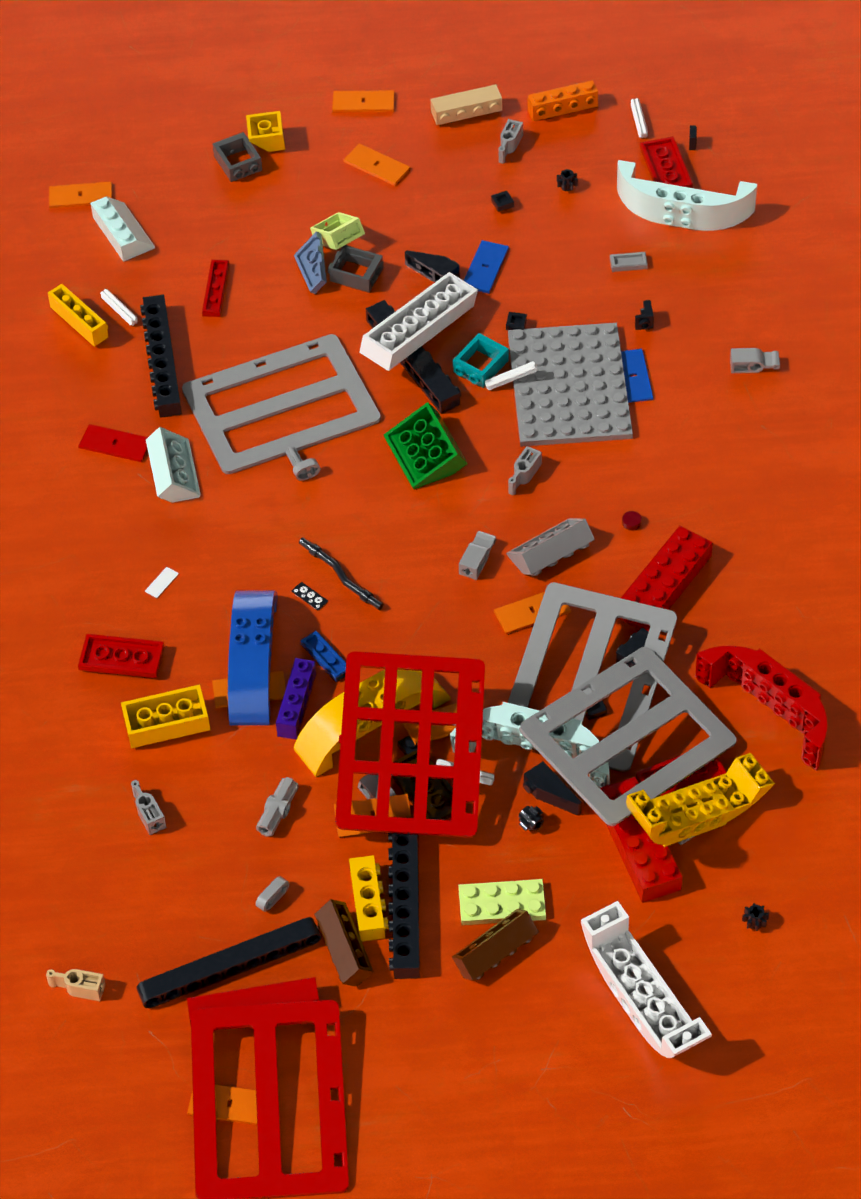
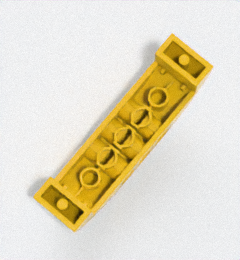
M385 670L360 683L358 707L383 708ZM397 670L395 709L409 710L420 703L422 671ZM435 678L433 709L451 700V697ZM344 692L324 705L308 721L295 742V752L315 777L333 768L332 754L340 750L339 735H341ZM357 720L356 740L380 727L382 722Z

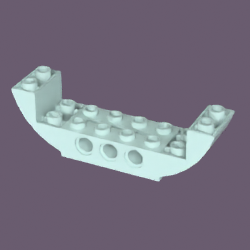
M506 702L499 706L483 709L482 738L486 740H499L506 745H520L527 750L535 749L520 733L519 727L524 720L539 712V710ZM543 715L539 720L543 723L548 718L546 715ZM571 719L549 733L558 745L572 758H575L599 742L594 734L582 725V721L577 719ZM456 727L450 733L452 751L454 753ZM469 742V752H474L476 742ZM608 762L589 774L591 780L599 788L610 785Z

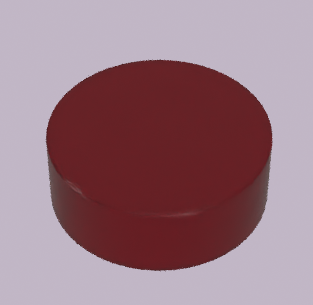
M635 511L624 513L622 525L628 530L638 529L641 526V515Z

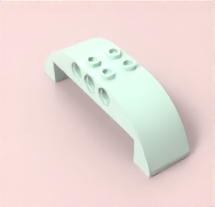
M618 160L617 191L619 197L629 210L643 219L693 230L714 231L733 227L745 221L755 212L757 184L740 181L736 196L636 179V163Z

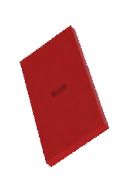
M89 424L78 447L142 462L148 450L146 443L148 437Z

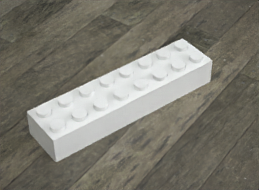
M448 272L363 335L359 353L384 369L391 370L474 307L478 289Z

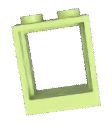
M340 212L310 228L312 235L316 231L321 233L323 246L335 250L365 234L358 217Z

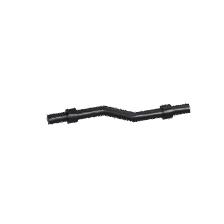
M304 537L299 540V544L309 550L312 556L318 557L330 565L343 585L360 596L363 602L370 603L378 610L382 609L384 604L373 597L370 591L367 589L363 590L349 580L340 564L323 552L320 546L312 544Z

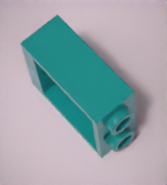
M478 333L453 359V372L483 388L485 380L494 377L509 361V348ZM476 351L493 359L482 371L466 363Z

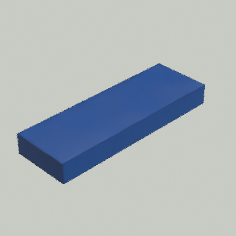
M317 631L300 640L304 649L335 682L345 677L346 662Z

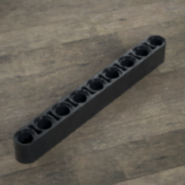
M307 917L140 982L136 989L145 1008H153L318 943L322 936L314 919Z

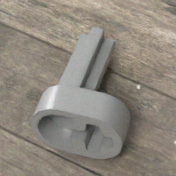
M289 446L288 450H285L287 457L293 465V473L299 481L312 478L320 472L321 468L316 459L309 458L303 461L295 447Z

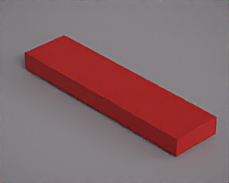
M211 259L202 316H221L230 265L229 260Z

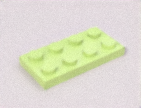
M543 879L458 885L461 925L498 923L516 909L528 911L532 921L546 920Z

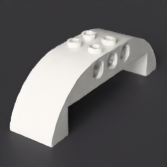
M618 901L581 919L586 942L604 980L636 1028L658 1053L666 1058H673L712 1037V1033L700 1017L692 1021L629 931V916Z

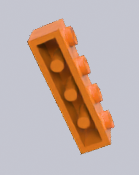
M593 80L528 95V112L532 121L598 107V90Z

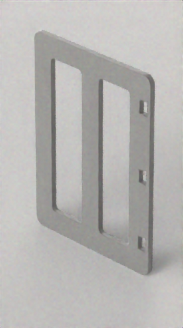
M333 334L189 381L182 386L183 394L222 472L225 474H232L286 455L285 450H288L289 446L295 447L299 451L377 424L381 419L376 405L340 340ZM318 344L317 348L309 350L308 347ZM323 356L328 357L337 373V376L219 416L214 415L206 399L208 395ZM266 362V365L256 367L257 364ZM213 380V383L203 385L204 382ZM341 392L348 393L357 410L355 413L239 453L232 451L224 435L226 431Z
M550 583L546 587L508 703L528 708L563 605L574 606L597 613L572 690L599 674L617 618L649 625L650 629L644 647L650 648L664 662L677 622L676 613L671 610L560 583ZM661 632L667 633L665 642L659 640ZM644 673L633 680L618 729L650 709L658 682L649 673ZM644 685L651 686L648 696L642 694ZM589 687L583 690L586 695L593 692ZM586 711L573 719L581 720L583 724ZM639 742L634 744L631 750L627 749L608 761L609 769L620 772L629 771Z
M641 647L527 718L519 727L520 733L594 812L610 826H615L632 815L626 805L627 795L644 789L650 799L659 797L732 748L736 743L735 735L648 647ZM633 660L636 665L630 668L626 663ZM644 673H649L670 695V697L575 758L570 757L549 735L552 731ZM589 687L593 692L586 695L583 690ZM684 712L688 713L709 735V738L615 800L609 799L588 776V774ZM546 715L548 720L542 723L539 718Z

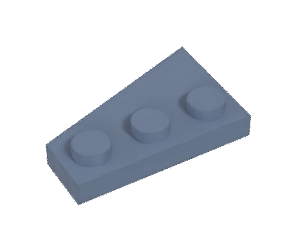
M317 231L294 254L308 289L313 294H316L327 282L322 235Z

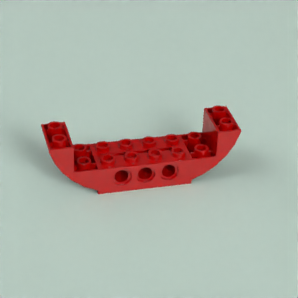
M718 646L697 653L695 677L700 683L711 688L725 675L732 681H736L746 692L754 695L760 703L767 705L777 716H781L788 721L790 726L797 728L804 734L801 759L807 766H811L816 771L818 770L823 757L827 733V716L824 706L820 701L821 694L760 648L754 650L741 646Z

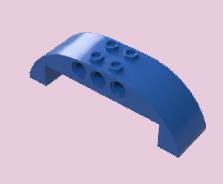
M236 590L234 594L228 658L229 725H270L269 687L274 612H277L278 601L276 590Z

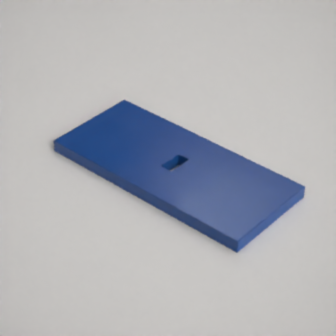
M482 240L464 281L478 289V291L489 294L509 246Z
M643 350L621 351L628 403L653 400Z

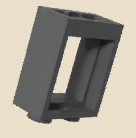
M244 132L212 144L214 157L231 182L262 171L261 157ZM243 150H246L251 157L234 165H231L226 158Z
M344 245L340 251H337L335 260L328 267L330 281L370 293L384 268L383 256ZM346 261L368 267L364 276L342 271Z

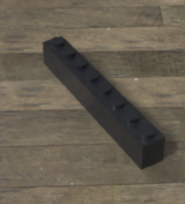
M385 300L367 307L366 321L374 328L395 312L394 308L388 305ZM423 345L400 362L441 414L460 405L461 392L459 388L451 383L450 377L442 372L441 366L434 362L430 352H426Z

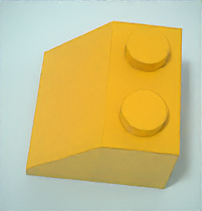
M280 111L246 115L249 142L268 152L285 150Z

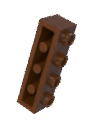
M330 899L314 915L339 974L342 984L358 987L374 971L346 903Z
M516 909L453 955L452 958L463 978L476 981L482 978L484 972L488 969L497 967L503 958L516 953L517 948L522 944L532 941L533 936L539 933L528 911Z

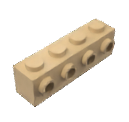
M496 84L431 99V113L436 125L502 111V96Z

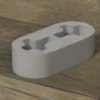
M281 876L275 878L257 898L256 907L264 912L270 910L286 893L289 882Z

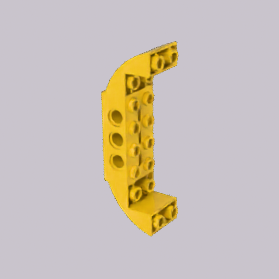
M748 753L735 758L726 774L650 799L643 789L627 795L626 805L651 840L656 844L666 847L726 825L727 822L755 804L775 783L754 756Z

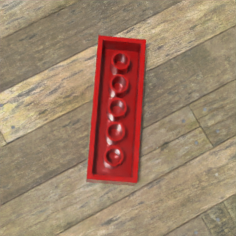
M679 525L622 595L621 599L669 610L712 557L713 542ZM619 618L638 629L644 628L649 632L650 626L647 624Z
M636 777L601 787L600 789L609 799L615 800L638 785ZM630 815L615 826L607 825L642 903L681 891L682 875L668 846L664 847L654 843L633 815Z

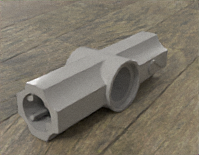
M282 778L274 794L267 798L264 813L256 825V830L267 837L273 836L281 819L287 817L291 801L299 788L298 783L292 778Z

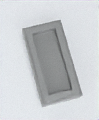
M645 252L610 255L612 272L648 269Z

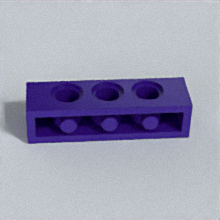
M295 658L276 720L277 737L297 740L316 677L315 661Z

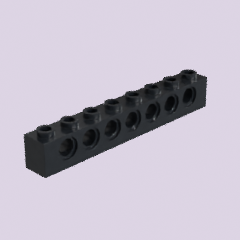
M164 294L143 297L144 305H140L141 315L145 316V318H142L143 329H147L144 332L145 343L149 342V345H146L147 356H151V358H148L149 369H153V372H150L151 383H155L152 386L153 397L157 396V399L153 400L155 411L159 410L160 418L182 415Z
M388 833V841L392 843V848H388L389 860H393V866H389V878H393V884H389V897H393V902H389V915H393V921H389V933H393V939H389V952H393V958H389V971H394V979L420 978L418 835Z

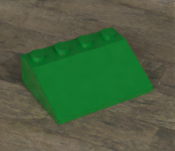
M428 402L383 435L413 489L451 476L468 464L439 412Z

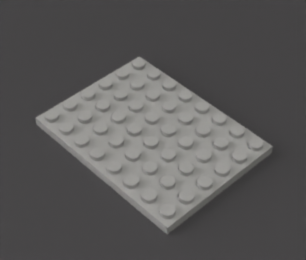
M617 323L508 330L511 368L514 369L534 361L538 369L535 373L513 381L520 447L633 439Z

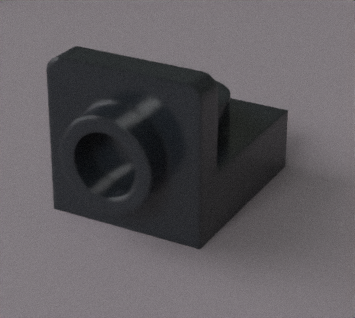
M651 300L643 301L640 315L635 316L636 330L653 328L654 315Z

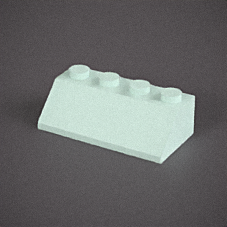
M107 196L91 202L94 220L123 262L155 249L154 244L124 202Z
M159 427L146 439L157 497L172 503L199 498L201 493L189 439Z

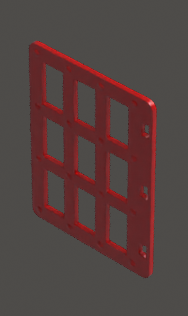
M358 651L350 652L347 655L341 735H339V743L341 744L335 824L339 829L466 838L476 835L478 827L485 664L482 660ZM361 667L385 669L383 708L358 707ZM397 670L422 671L420 710L395 709ZM434 672L459 673L457 713L432 711ZM472 682H479V693L472 692ZM357 720L382 722L379 762L355 760ZM394 722L419 724L417 764L392 762ZM431 725L456 726L454 766L429 765ZM469 742H476V753L469 752ZM354 774L379 775L376 816L351 814ZM391 776L416 777L414 818L389 817ZM428 778L453 780L451 820L426 819ZM466 803H473V814L466 813Z

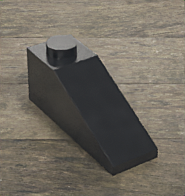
M405 251V265L433 282L438 281L448 272L458 278L460 277L459 264L446 256Z
M544 761L524 773L523 787L529 794L532 793L536 799L575 815L581 814L582 802Z

